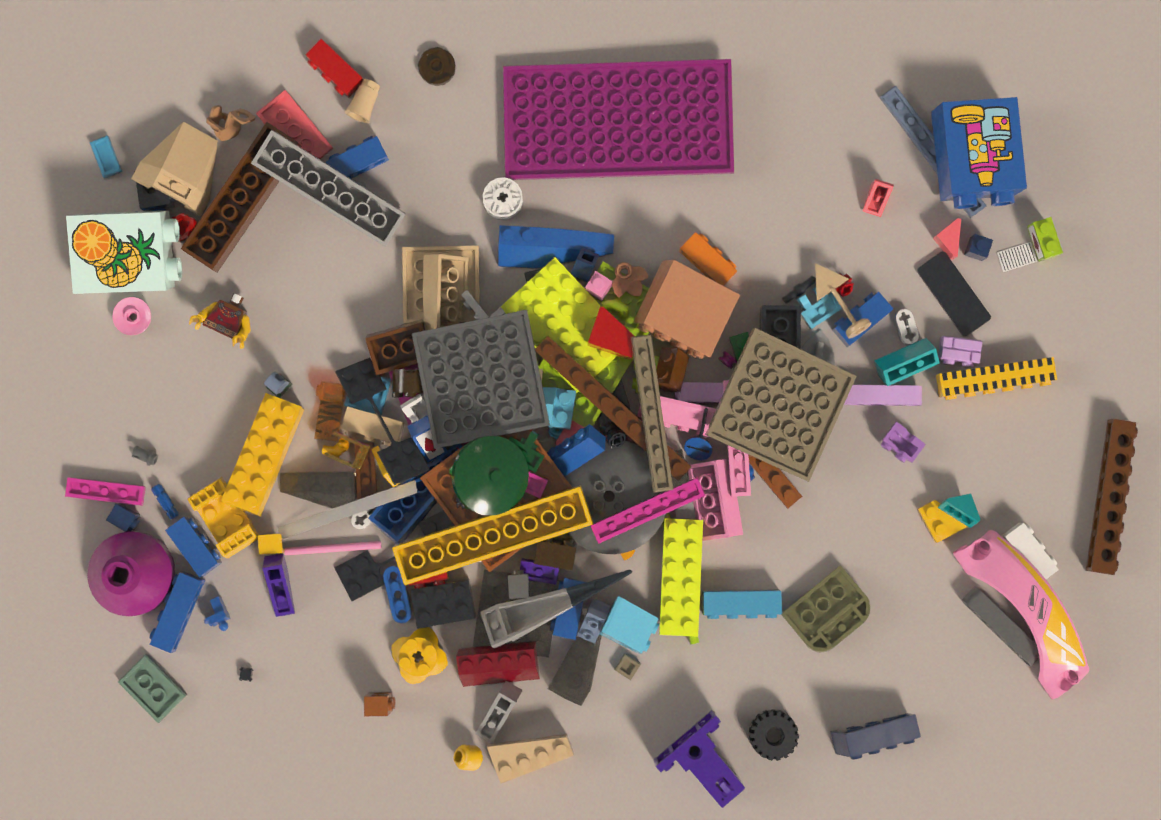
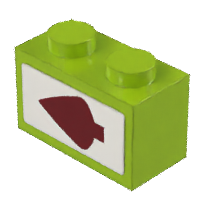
M1052 217L1035 221L1027 226L1038 262L1057 257L1063 253Z

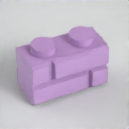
M942 336L940 337L938 358L943 360V364L954 365L955 362L962 363L963 367H974V365L980 363L982 341Z

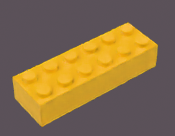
M265 393L222 496V502L261 517L303 415L304 409L302 406Z

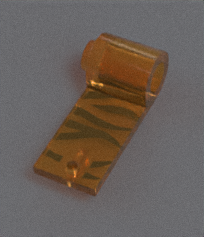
M321 381V384H317L316 396H319L320 405L314 439L338 442L339 433L337 432L340 429L345 390L341 383Z

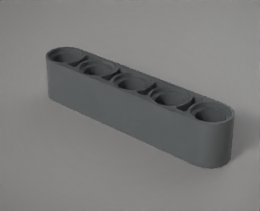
M974 587L961 600L1027 665L1031 667L1038 660L1037 644L981 590Z

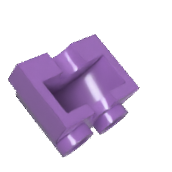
M895 422L882 439L880 445L889 452L890 450L895 452V457L904 463L907 460L913 463L926 444L909 433L901 424Z

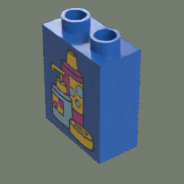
M1018 98L942 102L931 111L940 201H953L954 209L977 206V198H991V206H1005L1015 203L1014 196L1027 189Z

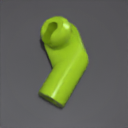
M621 300L602 301V307L606 310L615 309L620 317L628 316L629 307Z

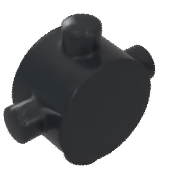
M241 667L239 669L241 671L240 681L248 680L251 682L253 680L252 672L254 670L252 668L244 669Z

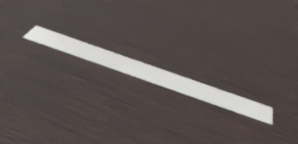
M413 480L278 527V534H282V539L413 495L417 493L416 482Z

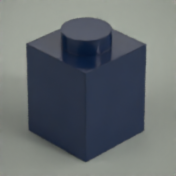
M974 234L969 238L964 255L979 261L987 259L993 240Z
M581 248L571 275L588 282L599 254Z
M115 504L106 521L125 532H131L137 528L140 522L138 520L140 515L122 504Z

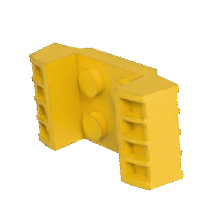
M221 476L191 495L187 500L193 510L199 512L218 543L216 547L219 552L228 559L258 540V533L244 510L221 501L227 487V483Z

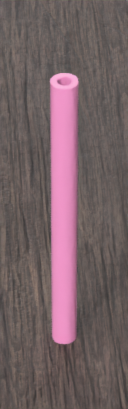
M381 541L289 547L285 548L284 552L285 555L381 549L382 546Z

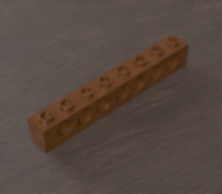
M1119 419L1107 420L1086 571L1115 575V572L1118 570L1119 562L1117 555L1121 550L1120 534L1124 530V522L1122 520L1123 514L1127 510L1125 499L1130 490L1128 478L1132 474L1131 457L1135 454L1133 443L1138 434L1136 422ZM1120 435L1124 438L1123 445H1120L1118 443V437ZM1117 454L1122 458L1120 464H1117L1115 461ZM1114 473L1119 476L1117 483L1112 479ZM1112 492H1114L1116 495V500L1114 502L1110 500V494ZM1109 511L1113 513L1112 521H1109L1107 519V513ZM1107 530L1111 534L1109 540H1106L1104 537V533ZM1104 549L1108 552L1106 559H1103L1101 556Z

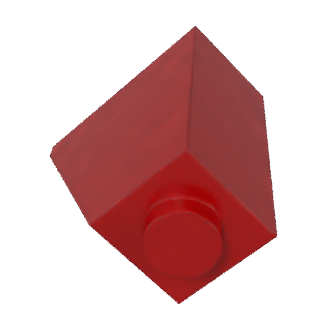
M600 306L587 346L632 360L631 337L635 336L611 313Z

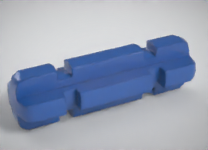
M155 485L151 489L154 496H157L156 499L163 510L167 511L166 514L169 519L176 518L179 515L178 510L173 507L174 504L167 493L163 492L164 488L162 485Z

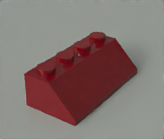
M535 641L503 644L496 648L492 646L458 649L456 655L458 674L463 687L505 683V681L517 682L540 679Z

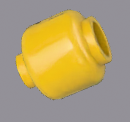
M462 744L454 752L453 759L459 769L474 771L480 767L483 755L478 746Z

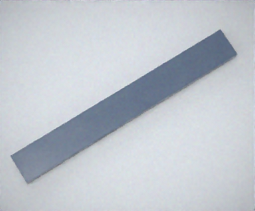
M894 86L883 94L880 99L937 174L934 136L897 86ZM977 198V206L966 208L964 211L972 218L987 206L981 198Z

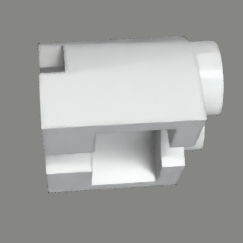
M419 393L416 397L400 405L412 423L428 415L424 393Z

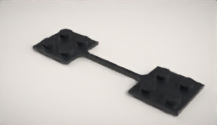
M369 357L335 371L351 404L363 399L370 401L390 439L391 445L377 451V454L393 484L397 485L429 471L430 469L412 437L401 442L395 441L376 407L373 396L387 390L380 375H376L371 358Z
M444 510L418 523L424 536L455 526ZM369 550L334 567L351 602L385 585L380 574V567L396 559L395 556L378 564L374 562Z

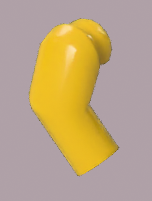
M340 438L335 446L323 445L322 454L339 457L348 450L349 442L346 438Z

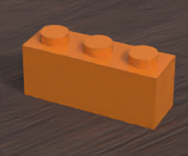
M695 232L679 249V252L706 277L725 286L737 273L735 269L737 266L730 259L725 260L721 256L723 253L716 246L712 248L707 243L709 240L700 233L698 235Z

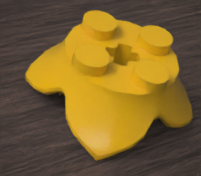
M430 627L419 628L409 637L398 638L391 648L392 657L399 665L401 676L410 684L421 683L426 677L441 673L448 665L447 655L439 648L437 634ZM420 651L421 656L424 657L423 660L416 661L414 653L417 654Z

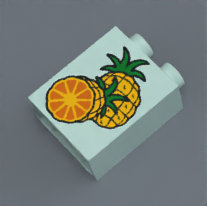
M169 210L86 213L66 216L73 294L166 291L175 287V281H181L182 262L180 258H173L172 242L179 241V224L177 219H170Z

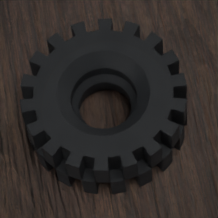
M771 709V711L765 710L762 714H758L757 718L752 720L751 727H749V740L754 750L761 757L771 761L773 759L779 761L781 760L780 758L789 757L788 754L794 752L795 746L797 747L798 745L797 740L799 739L798 727L793 719L784 712L776 711L775 709ZM771 728H778L781 731V739L776 743H772L767 739V731Z

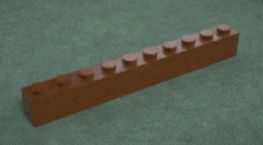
M547 335L537 345L535 351L647 452L643 421ZM667 444L671 475L679 481L689 471L691 465Z

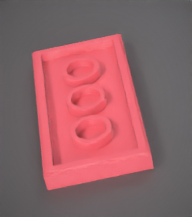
M286 90L256 113L264 124L266 122L270 123L297 141L304 150L319 159L333 149Z

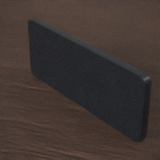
M940 252L917 269L918 275L962 336H968L991 319L987 309L945 252Z

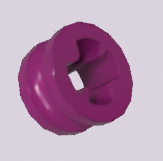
M726 351L723 352L722 357L718 358L730 369L733 368L732 365L734 363H737V360Z

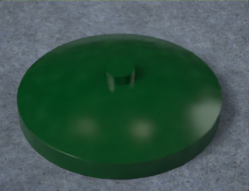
M482 436L470 441L460 450L453 464L452 485L454 492L466 508L478 514L492 516L509 511L521 500L528 485L529 470L524 454L518 446L503 437Z

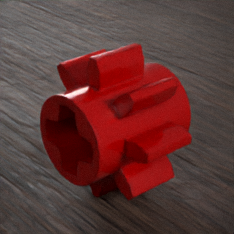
M847 273L844 277L849 280L835 288L842 297L849 295L853 290L854 283Z

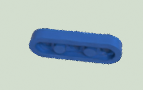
M391 566L384 571L383 578L392 617L398 623H406L412 616L407 588L403 583L399 568ZM392 572H395L397 574L396 579H392L390 577V574ZM396 591L401 592L400 598L395 597ZM400 610H405L406 615L404 617L399 615Z

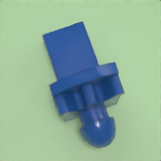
M218 596L210 600L215 614L205 618L204 623L213 627L219 624V629L226 631L228 629L226 621L231 618L222 598Z

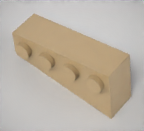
M567 734L489 743L487 745L500 784L574 756V751Z

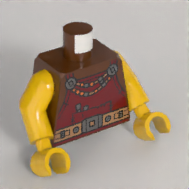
M233 293L229 303L223 300L213 302L197 315L191 316L189 320V325L193 322L197 323L195 325L196 330L203 323V326L231 338L233 347L236 343H240V349L244 348V341L251 331L247 312L240 309L244 298Z

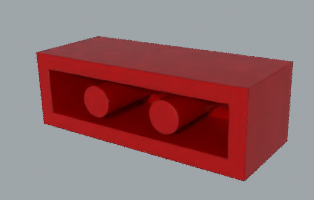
M322 39L305 54L308 59V65L314 70H320L322 72L320 76L327 83L331 81L335 85L334 89L341 96L345 94L349 98L361 85L363 78Z

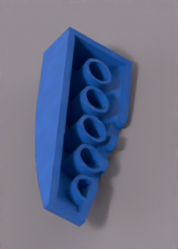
M500 225L498 266L537 269L545 267L555 257L560 263L574 262L581 248L599 254V257L613 254L614 234Z
M461 444L451 446L447 449V453L427 464L429 469L432 470L458 450L457 448L460 449L463 446ZM429 471L402 483L405 484L415 480L417 493L378 506L368 518L396 544L403 543L419 525L418 523L425 518L437 503L420 479Z

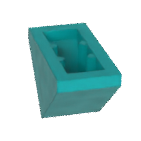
M972 494L947 498L938 506L939 509L969 528L980 521Z

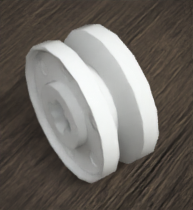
M505 177L490 181L483 192V204L487 213L499 220H508L515 217L523 204L522 191L519 185L512 179ZM504 195L506 202H501L500 196Z

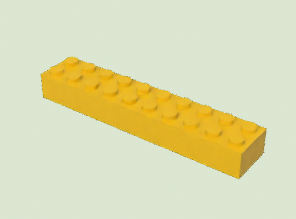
M579 485L515 506L499 515H487L397 544L392 549L403 583L407 585L593 525V521L582 487Z

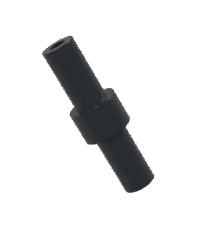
M812 275L802 284L798 283L782 300L787 304L795 297H800L806 292V289L816 283V278Z

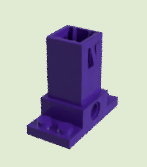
M711 710L654 758L653 761L661 773L663 770H670L674 766L673 762L676 760L685 772L690 770L720 807L723 808L739 795L745 787L715 751L716 745L707 734L708 732L713 733L716 731L721 722L714 711ZM691 746H697L694 751H689ZM716 782H718V785L721 787L723 791H721L719 787L715 784Z

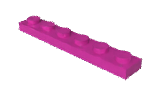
M694 478L674 487L673 490L660 493L593 523L590 527L599 544L704 497L705 494L698 478Z

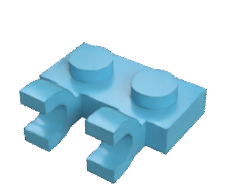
M814 287L812 290L817 296L816 287ZM832 292L822 297L813 305H811L806 295L796 299L804 309L801 312V316L810 329L842 309Z

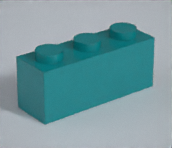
M927 338L874 360L878 376L887 386L940 364L937 350Z

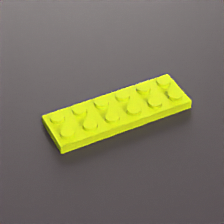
M664 518L659 635L698 637L703 520Z

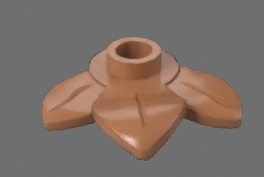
M627 262L618 264L615 268L616 278L612 283L613 291L617 297H621L625 292L632 296H641V281L649 277L646 270L640 266L632 267ZM626 269L628 274L622 275L621 270Z

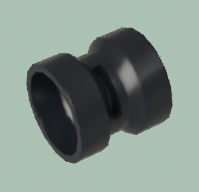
M608 422L600 429V433L606 437L605 440L609 447L615 449L624 444L625 434L619 430V427L614 422Z

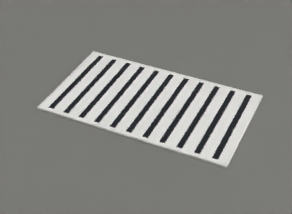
M1031 242L997 252L1003 272L1037 262Z

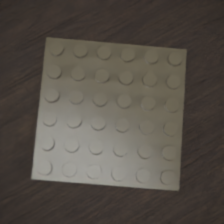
M753 328L705 435L809 482L856 379V375L757 328Z

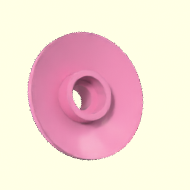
M125 298L113 310V323L123 334L138 335L144 332L151 322L150 308L139 298ZM132 314L137 315V318L134 321L131 320Z

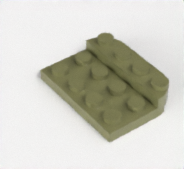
M840 565L781 615L809 649L822 653L833 649L867 620L870 614V601Z

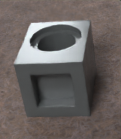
M524 570L512 571L511 575H508L509 599L530 597L528 573L524 574Z

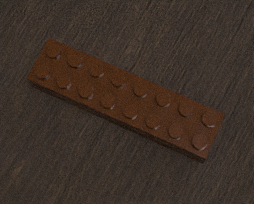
M268 122L263 126L181 247V250L216 273L223 266L279 183V180L251 164L270 131H276L302 148L297 141Z

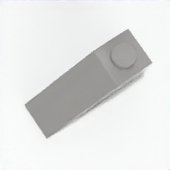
M505 681L475 734L493 743L516 704L522 689Z

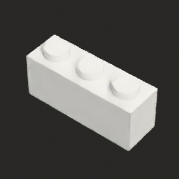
M1018 523L1001 535L1045 579L1059 570L1056 567V560L1051 555H1047L1044 551V544L1039 539L1036 540L1033 536L1034 531L1028 524Z

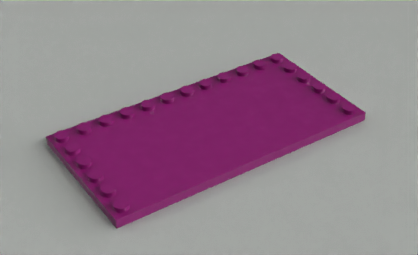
M731 59L503 66L505 178L512 180L734 174Z

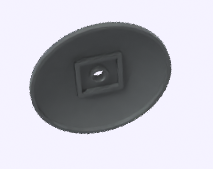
M605 440V451L565 476L572 487L581 485L593 523L665 492L653 493L647 452L629 441H625L622 446L613 449L609 447ZM607 491H612L615 495L612 502L605 500L604 495ZM666 514L599 544L590 526L568 532L567 534L580 546L590 551L601 554H621L632 551L649 541L660 528Z

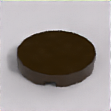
M435 47L426 50L421 55L418 62V70L425 82L430 85L440 86L448 83L453 78L456 65L450 52Z

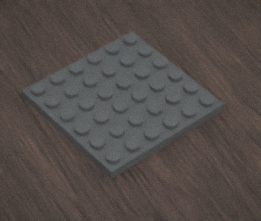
M527 310L412 333L434 449L467 443L482 436H501L550 426Z

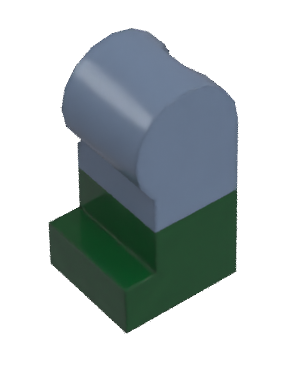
M276 371L264 382L266 388L278 398H281L292 385Z

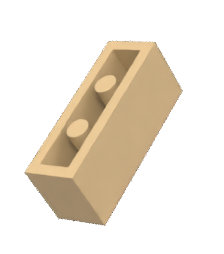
M347 406L341 429L346 430L345 434L354 437L357 434L364 435L363 439L375 442V439L382 440V445H391V441L376 414ZM382 416L393 439L400 442L405 423Z

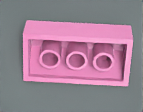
M660 396L664 427L670 428V425L678 426L677 430L689 432V429L697 431L696 434L699 435L704 409L708 408L703 436L707 437L705 433L716 409ZM639 404L637 416L642 420L641 406Z
M728 459L692 464L688 471L689 480L698 478L705 494L704 497L693 501L696 520H703L702 541L743 535L737 496L731 497Z

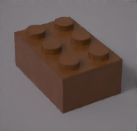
M423 319L371 333L365 337L376 375L418 363L412 333L426 331Z

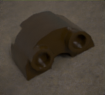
M419 369L393 370L392 398H403V394L404 397H416V393H423Z

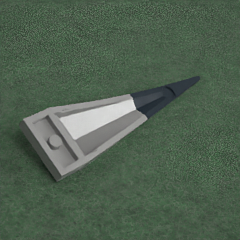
M625 570L572 587L500 603L481 611L480 613L491 646L496 648L509 641L517 640L630 575L633 571Z

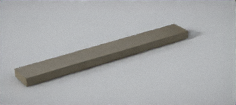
M651 335L631 337L653 493L673 490Z

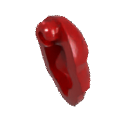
M184 213L170 218L177 219L180 232L178 242L187 239L197 225L195 218Z

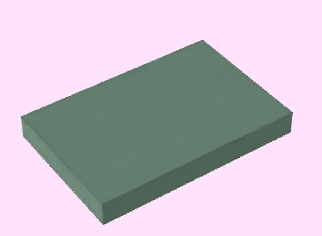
M147 654L118 681L157 723H160L187 696Z

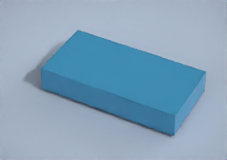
M109 136L90 142L103 178H108L122 172Z

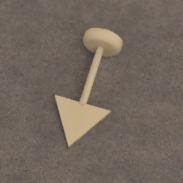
M815 263L817 301L832 292L852 322V325L846 330L847 337L853 338L865 331L871 325L870 320L863 318L856 321L835 289L849 279Z

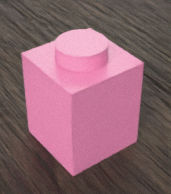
M595 271L585 288L589 294L603 301L612 287V281Z

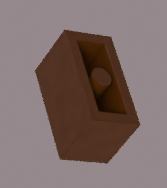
M662 347L656 372L658 386L664 392H681L689 356L679 348Z

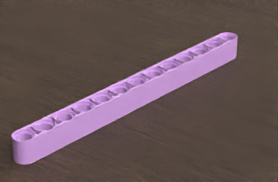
M683 382L681 392H675V400L688 403H719L724 393L723 383ZM852 385L844 405L922 406V386Z

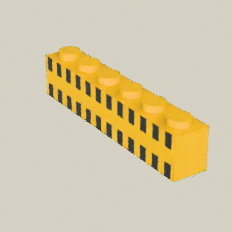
M1054 357L936 375L939 398L945 397V400L957 399L956 395L964 394V398L976 396L975 392L983 391V395L995 393V389H1002V392L1013 391L1015 386H1021V389L1033 388L1032 384L1039 383L1040 386L1052 385L1051 381L1057 380Z

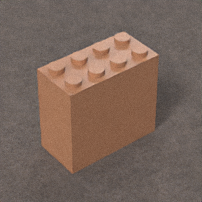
M664 260L633 323L638 325L637 329L645 333H654V338L663 342L664 340L671 342L670 346L687 351L686 354L693 358H710L740 295L676 260Z

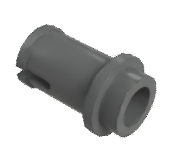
M136 446L132 452L133 458L146 462L148 466L155 465L158 460V455L155 451L150 452L139 446Z

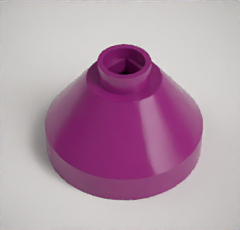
M131 531L115 534L104 540L96 548L89 561L87 578L93 597L103 608L121 616H137L155 610L165 601L167 594L172 591V582L176 572L173 557L164 543L150 534ZM120 568H125L129 572L125 584L119 576Z

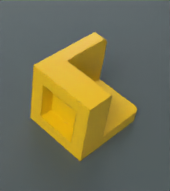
M282 534L258 535L259 555L285 553L282 546Z

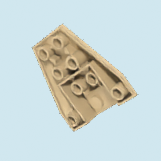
M183 122L138 164L131 179L148 189L153 187L185 204V209L201 217L210 200L218 141Z

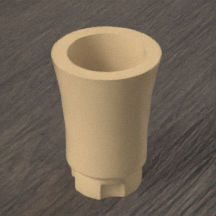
M363 79L351 103L345 110V114L354 120L368 124L380 86L372 80Z

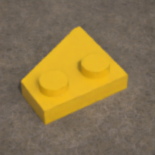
M933 500L917 510L935 543L968 527L939 509L940 503Z

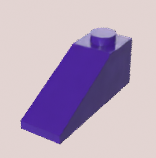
M284 553L264 556L262 569L275 616L295 614Z

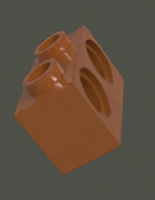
M369 692L364 696V717L388 716L395 709L396 705L392 692Z

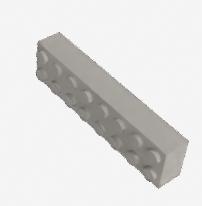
M274 130L270 131L251 163L385 247L406 215L405 212Z

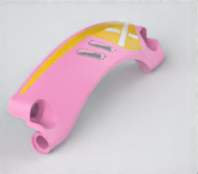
M989 530L969 546L966 544L953 552L954 557L965 573L995 588L1023 616L1031 629L1038 647L1040 658L1038 681L1051 699L1058 698L1085 677L1089 672V666L1080 638L1067 610L1046 579L1015 547L996 531Z

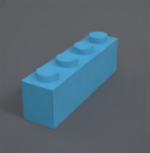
M780 590L702 591L703 615H707V619H719V615H727V619H738V615H746V618H758V615H765V618H777V614H782Z

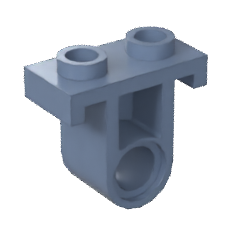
M593 598L577 636L595 643L606 621L611 605Z

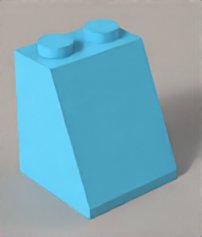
M618 596L613 602L599 635L638 654H642L643 651L647 652L651 641H649L651 633L655 635L659 627L657 623L658 618Z

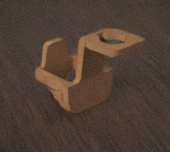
M217 105L211 108L206 123L214 130L218 139L226 141L239 134L241 124L255 121L256 117L249 111L241 108L231 111L229 114L222 113V107ZM240 114L246 115L248 118H240L239 116ZM221 119H224L226 121L224 128L219 126V121Z

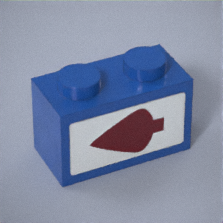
M428 415L407 426L412 439L428 463L448 452L446 447L434 449Z

